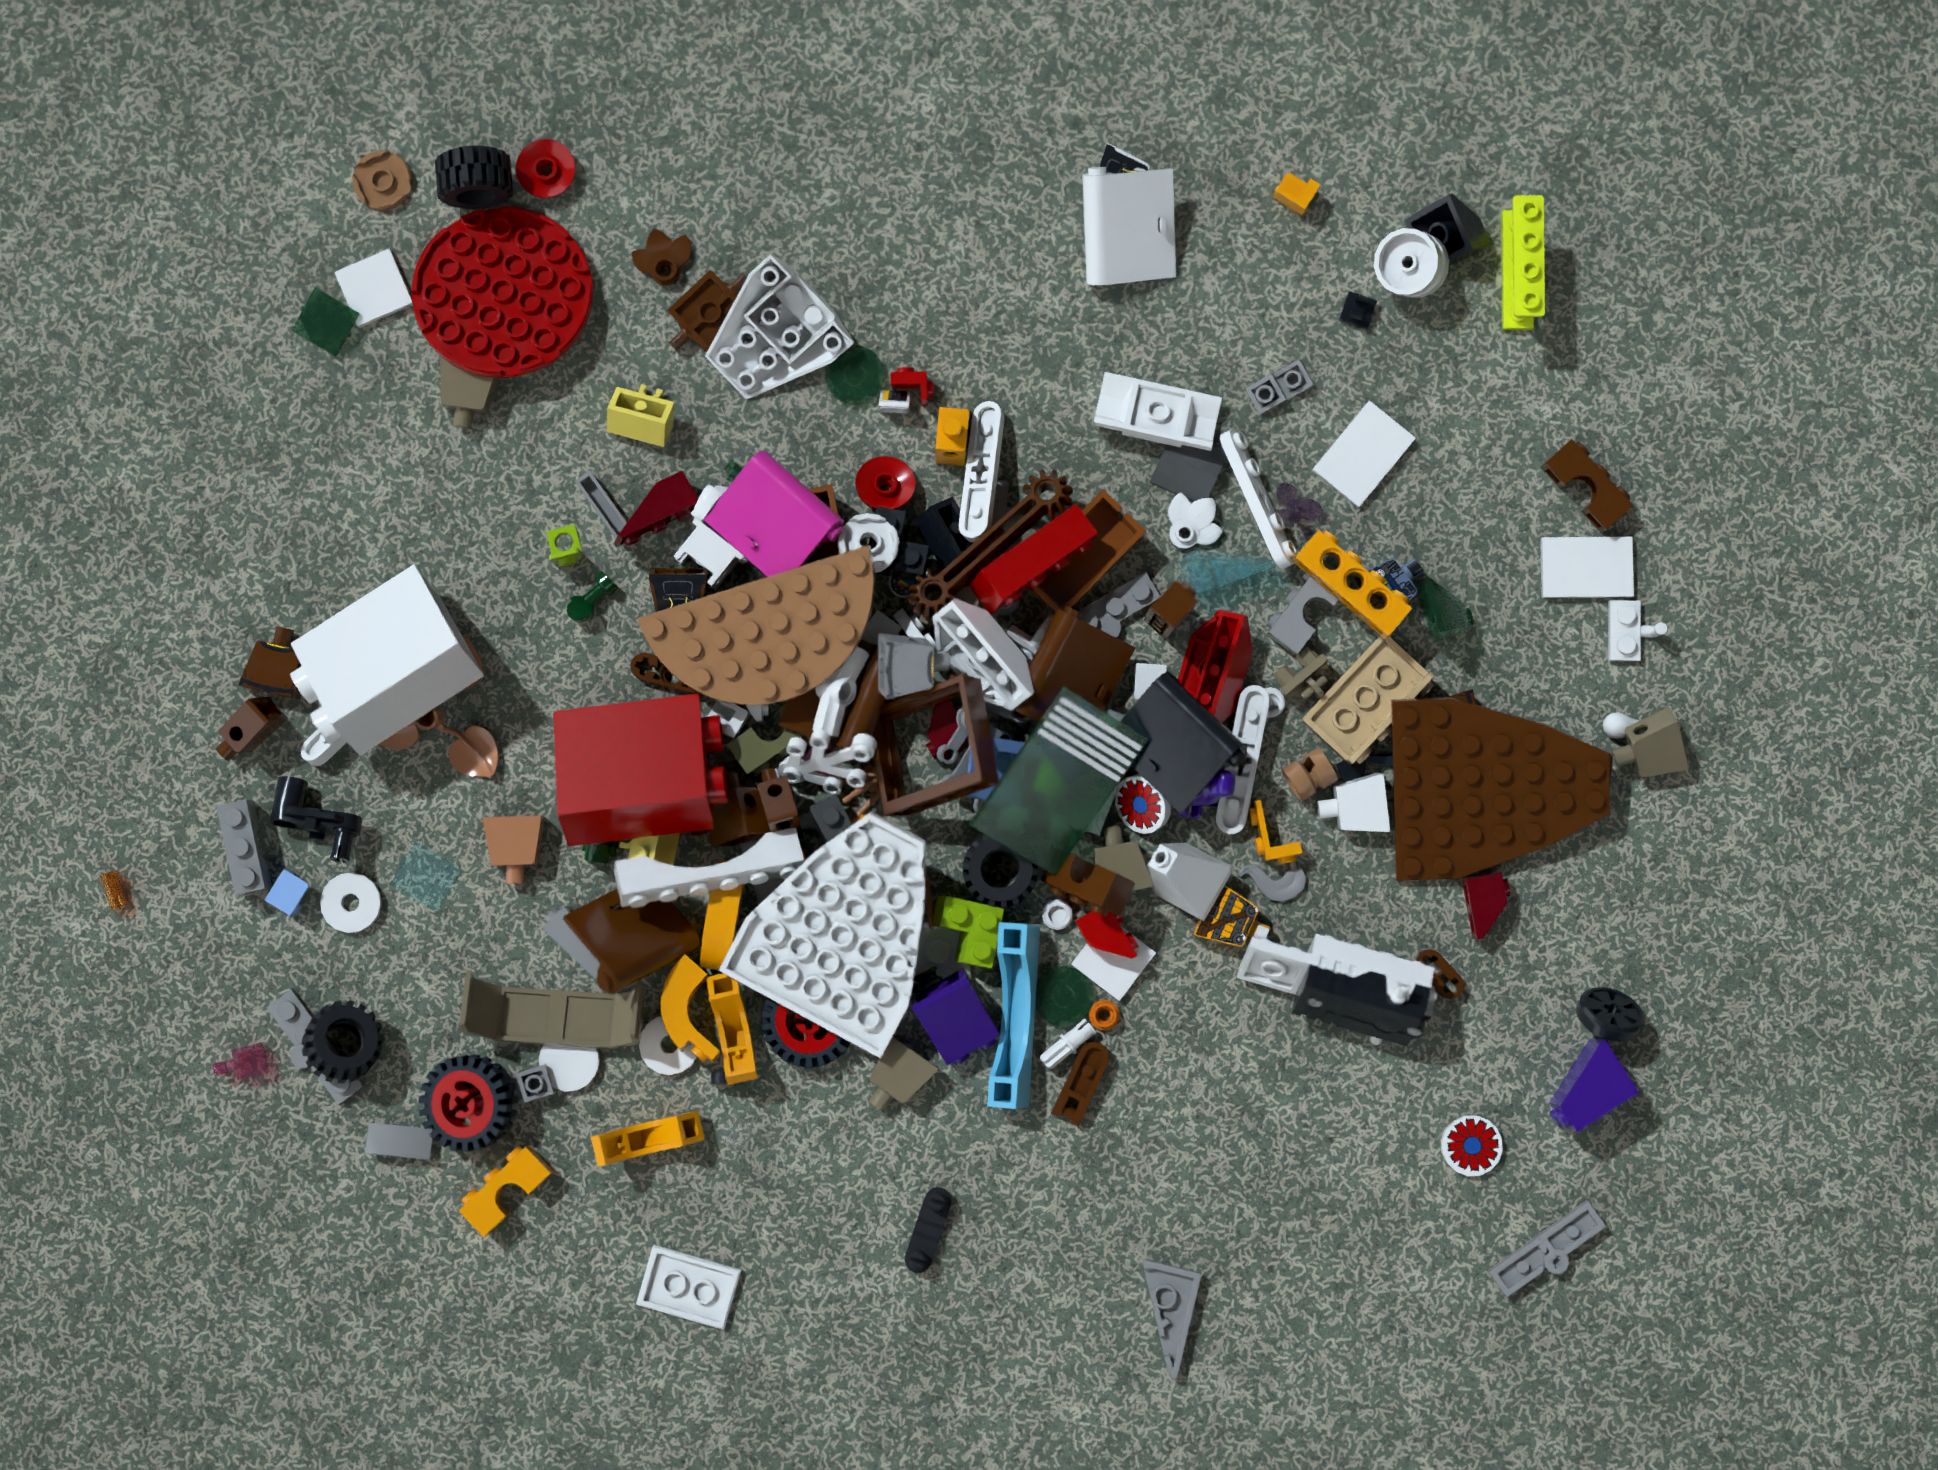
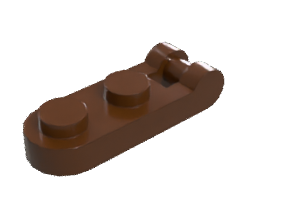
M1095 1041L1088 1042L1080 1049L1051 1111L1052 1115L1058 1118L1061 1115L1070 1119L1071 1124L1075 1126L1080 1125L1108 1065L1109 1052L1103 1044ZM1069 1096L1080 1101L1076 1109L1066 1104Z

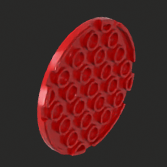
M502 206L499 209L476 210L461 216L458 221L452 223L447 228H442L431 239L420 255L413 274L411 287L413 311L423 336L435 352L444 360L463 371L492 378H511L533 373L545 368L563 356L574 345L584 330L593 301V283L590 268L582 249L571 237V234L560 224L541 213Z

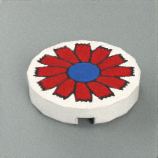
M1140 774L1129 776L1119 784L1115 793V805L1119 817L1126 826L1134 832L1147 834L1157 831L1167 823L1171 815V804Z
M1463 1115L1457 1118L1445 1128L1441 1138V1152L1447 1164L1454 1171L1466 1176H1480L1491 1171L1499 1162L1503 1151L1502 1138L1497 1127L1489 1120L1477 1115Z

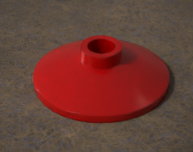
M539 139L526 145L519 153L515 166L516 176L522 188L527 193L538 198H553L565 192L573 182L576 169L574 158L568 148L552 139ZM545 166L552 168V173L549 176H544L541 173Z
M890 456L875 457L865 462L858 470L855 479L856 492L863 503L875 510L877 506L896 510L911 500L915 491V477L910 467L903 461ZM887 485L890 487V490L883 491L880 487Z

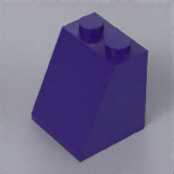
M963 968L911 997L912 1009L946 1065L952 1062L954 1065H958L970 1058V1052L979 1047L981 1050L991 1047L997 1042L996 1037L1000 1036L998 1028Z
M1592 1038L1587 1042L1550 1100L1549 1104L1553 1110L1549 1113L1559 1128L1562 1126L1565 1130L1579 1132L1638 1094L1639 1091L1606 1040Z

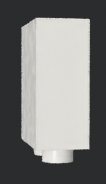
M415 564L291 643L302 665L290 673L291 678L300 693L310 704L319 699L322 707L310 714L315 726L329 744H333L343 737L359 756L484 676L443 600Z

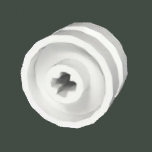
M1402 228L1391 232L1380 242L1375 253L1374 269L1378 280L1386 289L1398 295L1422 298L1434 293L1443 284L1448 274L1449 257L1446 248L1438 238L1417 229ZM1410 261H1413V265L1409 267Z

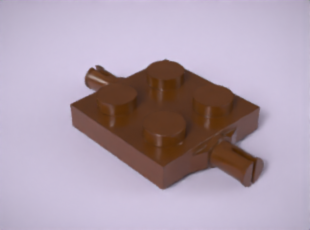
M709 270L667 310L681 329L668 342L675 351H678L690 339L707 353L747 278L743 273L729 285Z

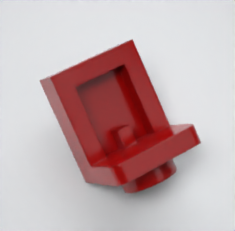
M913 367L897 368V372H890L891 389L921 388L922 406H928V398H934L933 380H927V371L915 372Z

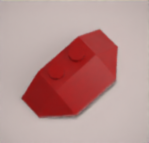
M1218 610L1213 618L1205 622L1191 635L1177 681L1221 723L1236 709L1253 654L1248 616Z

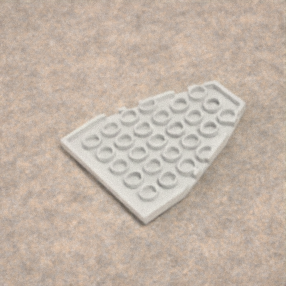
M870 812L816 850L745 918L719 971L881 1058L911 1001L925 912L926 841Z

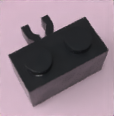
M954 497L930 506L915 520L942 570L974 543L966 540L959 530L960 508Z

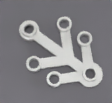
M815 730L810 739V745L813 747L811 759L807 761L801 759L805 753L807 743L801 738L793 737L789 740L786 749L789 756L779 764L778 773L781 777L786 776L788 783L791 784L809 781L823 785L824 791L830 795L841 793L844 783L840 777L846 778L847 783L851 787L861 788L864 786L867 777L865 771L838 764L851 759L860 762L868 761L874 756L877 742L870 735L857 734L853 738L851 747L824 755L830 741V735L826 731ZM818 770L832 775L826 776L813 771Z

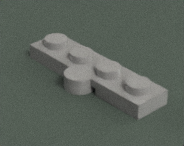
M1144 572L1079 610L1078 612L1082 613L1080 620L1117 638L1121 632L1120 622L1160 598V594L1148 574Z
M290 989L270 1004L267 1009L295 1046L290 1054L292 1064L298 1068H308L306 1064L308 1058L307 1056L303 1057L302 1049L304 1044L301 1043L305 1029L313 1015L296 992ZM326 1034V1043L329 1049L334 1054L343 1057ZM321 1074L318 1077L338 1105L364 1087L359 1078L353 1082L348 1079L345 1083L338 1084V1079L328 1082L325 1081V1075Z
M1586 1200L1490 1268L1488 1273L1503 1294L1509 1297L1541 1274L1544 1269L1553 1274L1565 1272L1569 1265L1567 1254L1604 1229L1606 1225L1590 1202Z

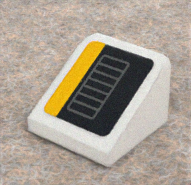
M881 390L879 410L886 413L908 414L910 412L911 393L908 391Z

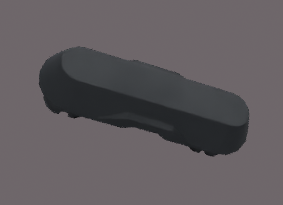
M932 1188L924 1198L905 1254V1264L914 1273L925 1272L932 1263L952 1202L951 1195L944 1188Z

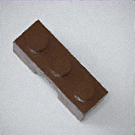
M1571 439L1540 468L1560 489L1576 479L1585 481L1590 486L1592 499L1581 512L1600 533H1603L1633 507V504L1629 501L1631 497L1621 486L1616 487L1609 480L1610 474L1602 465H1596L1588 457L1590 453L1582 443H1575Z
M1055 848L1040 880L1051 886L1049 892L1064 899L1070 894V901L1085 908L1088 903H1091L1090 909L1103 916H1107L1108 912L1121 916L1135 885V882L1099 865L1095 866L1058 848Z

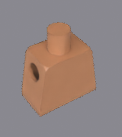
M544 816L483 817L491 865L506 866V884L525 883L524 865H538L545 822Z

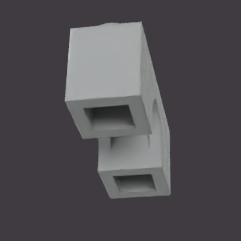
M1323 560V564L1327 569L1335 570ZM1306 572L1302 577L1306 580L1302 588L1298 590L1294 587L1284 600L1288 604L1284 612L1280 614L1276 611L1266 624L1270 628L1266 635L1294 656L1300 652L1316 630L1304 620L1303 607L1305 603L1316 600L1324 603L1331 609L1338 601ZM1346 578V583L1348 587L1352 583V581Z
M245 799L216 806L235 895L245 896L271 890L272 883L267 860L262 857L258 845L257 832L260 830L254 801Z

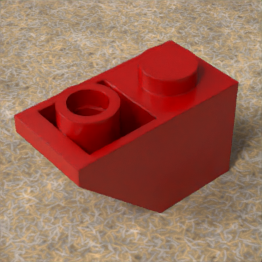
M1091 911L1074 921L1089 948L1129 959L1138 956L1135 952V949L1139 948L1131 932L1125 934L1119 924L1124 921L1122 916L1108 912L1107 916H1103L1095 911Z

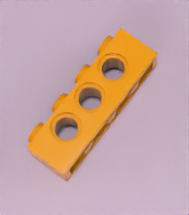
M1318 530L1292 561L1380 636L1386 639L1411 611L1412 607L1408 605L1409 599L1400 591L1395 590L1393 592L1385 586L1386 580L1374 570L1371 572L1366 570L1361 565L1362 559L1354 552L1349 550L1346 553L1338 546L1339 540L1328 531L1322 533ZM1326 555L1334 556L1338 561L1337 569H1327L1323 564V557ZM1348 575H1356L1360 578V589L1353 590L1348 587L1346 583ZM1378 594L1382 596L1385 602L1383 609L1378 610L1371 606V595Z

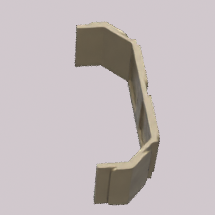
M467 970L459 1028L461 1032L484 1037L491 1041L508 1043L550 1044L601 1049L640 1044L646 989L645 986L641 985L640 981L636 982L635 990L618 994L502 987L476 979L472 971Z

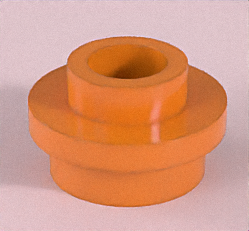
M1099 1000L1090 1008V1022L1097 1029L1109 1030L1117 1024L1119 1010L1113 1002ZM1102 1009H1107L1110 1013V1017L1106 1021H1102L1098 1017V1013Z

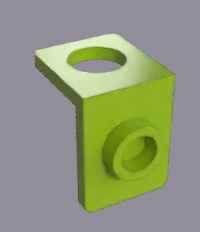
M574 524L546 532L552 554L549 555V560L554 565L559 564V567L570 566L577 563L576 559L583 557ZM562 533L569 534L573 539L572 547L566 551L559 550L555 545L557 536Z

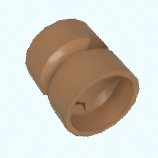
M1319 747L1305 754L1302 762L1295 760L1281 769L1285 780L1300 802L1316 794L1317 787L1324 789L1338 781L1332 765Z

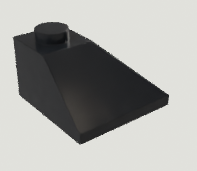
M1453 193L1448 194L1404 220L1407 229H1417L1438 238L1446 248L1449 266L1472 257L1492 246L1480 217Z

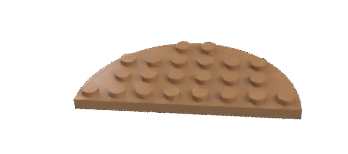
M867 545L642 616L638 618V621L648 644L658 659L673 675L694 690L709 697L736 704L760 705L789 700L811 691L832 676L845 664L861 641L873 608L875 569L871 548Z

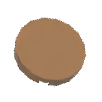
M375 151L364 156L356 165L357 168L352 176L354 192L363 204L371 209L385 211L394 209L405 202L411 192L413 179L410 168L400 156L389 153V151Z

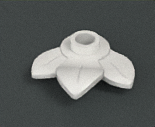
M1182 493L1177 494L1173 498L1168 508V517L1172 523L1169 530V538L1174 546L1180 549H1188L1195 544L1210 545L1220 537L1223 530L1218 525L1211 523L1216 512L1215 500L1213 498H1202L1194 501L1192 504ZM1182 528H1186L1190 532V536L1186 539L1179 536V530Z

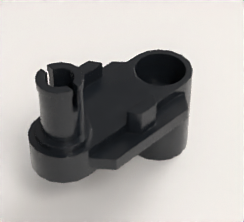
M291 776L278 777L270 823L282 828L310 831L309 839L314 841H324L325 833L335 834L330 860L340 863V859H343L342 863H349L352 841L354 837L360 835L363 818L352 813L304 808L308 782Z

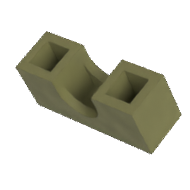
M786 704L777 709L781 717ZM751 727L729 742L727 746L746 774L750 776L754 773L757 777L764 770L772 767L769 762L777 756L781 759L789 756L786 749L791 738H804L806 742H809L811 737L784 728L782 735L778 739L765 741L759 738Z

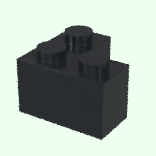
M877 506L875 514L882 516L890 525L894 526L898 534L899 546L897 556L892 564L875 574L916 581L917 575L922 576L924 579L927 578L926 572L928 569H931L934 554L928 545L906 542L911 523L907 512ZM870 537L868 545L873 549L877 546V543Z

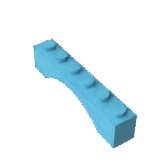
M999 922L997 955L1002 979V1019L998 1047L989 1075L987 1105L989 1107L1010 1109L1029 1107L1040 924Z

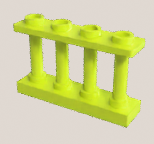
M1515 195L1512 199V210H1502L1501 212L1502 330H1533L1534 317H1543L1545 315L1544 197L1542 195Z

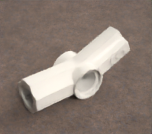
M856 647L845 664L821 685L816 687V694L820 697L813 731L823 730L830 736L838 737L845 707L854 700L857 687L855 681L869 657L865 650Z

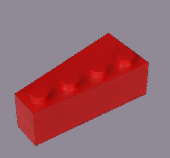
M1075 504L980 570L969 587L989 614L992 615L1005 604L1009 606L1022 596V592L1027 588L1031 587V589H1034L1046 580L1045 575L1050 571L1058 572L1070 563L1068 558L1077 552L1080 556L1094 546L1091 541L1098 532L1078 505Z

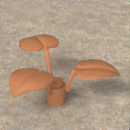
M463 637L483 672V662L471 640L468 637ZM481 678L463 690H469L479 683ZM439 705L379 743V745L390 749H407L418 741L420 736L418 727L424 730L438 728L440 731H445L459 738L449 748V760L458 772L468 776L492 777L496 772L499 761L496 740L487 729L478 725H472L462 734L458 730L445 726L443 724L445 714Z

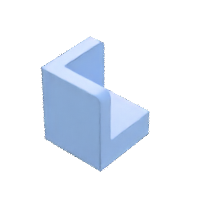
M283 869L266 896L265 901L289 916H297L302 908V905L299 903L310 885L294 875L295 872L292 870Z

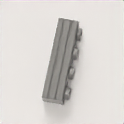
M588 471L578 478L575 483L616 539L627 521L592 472Z

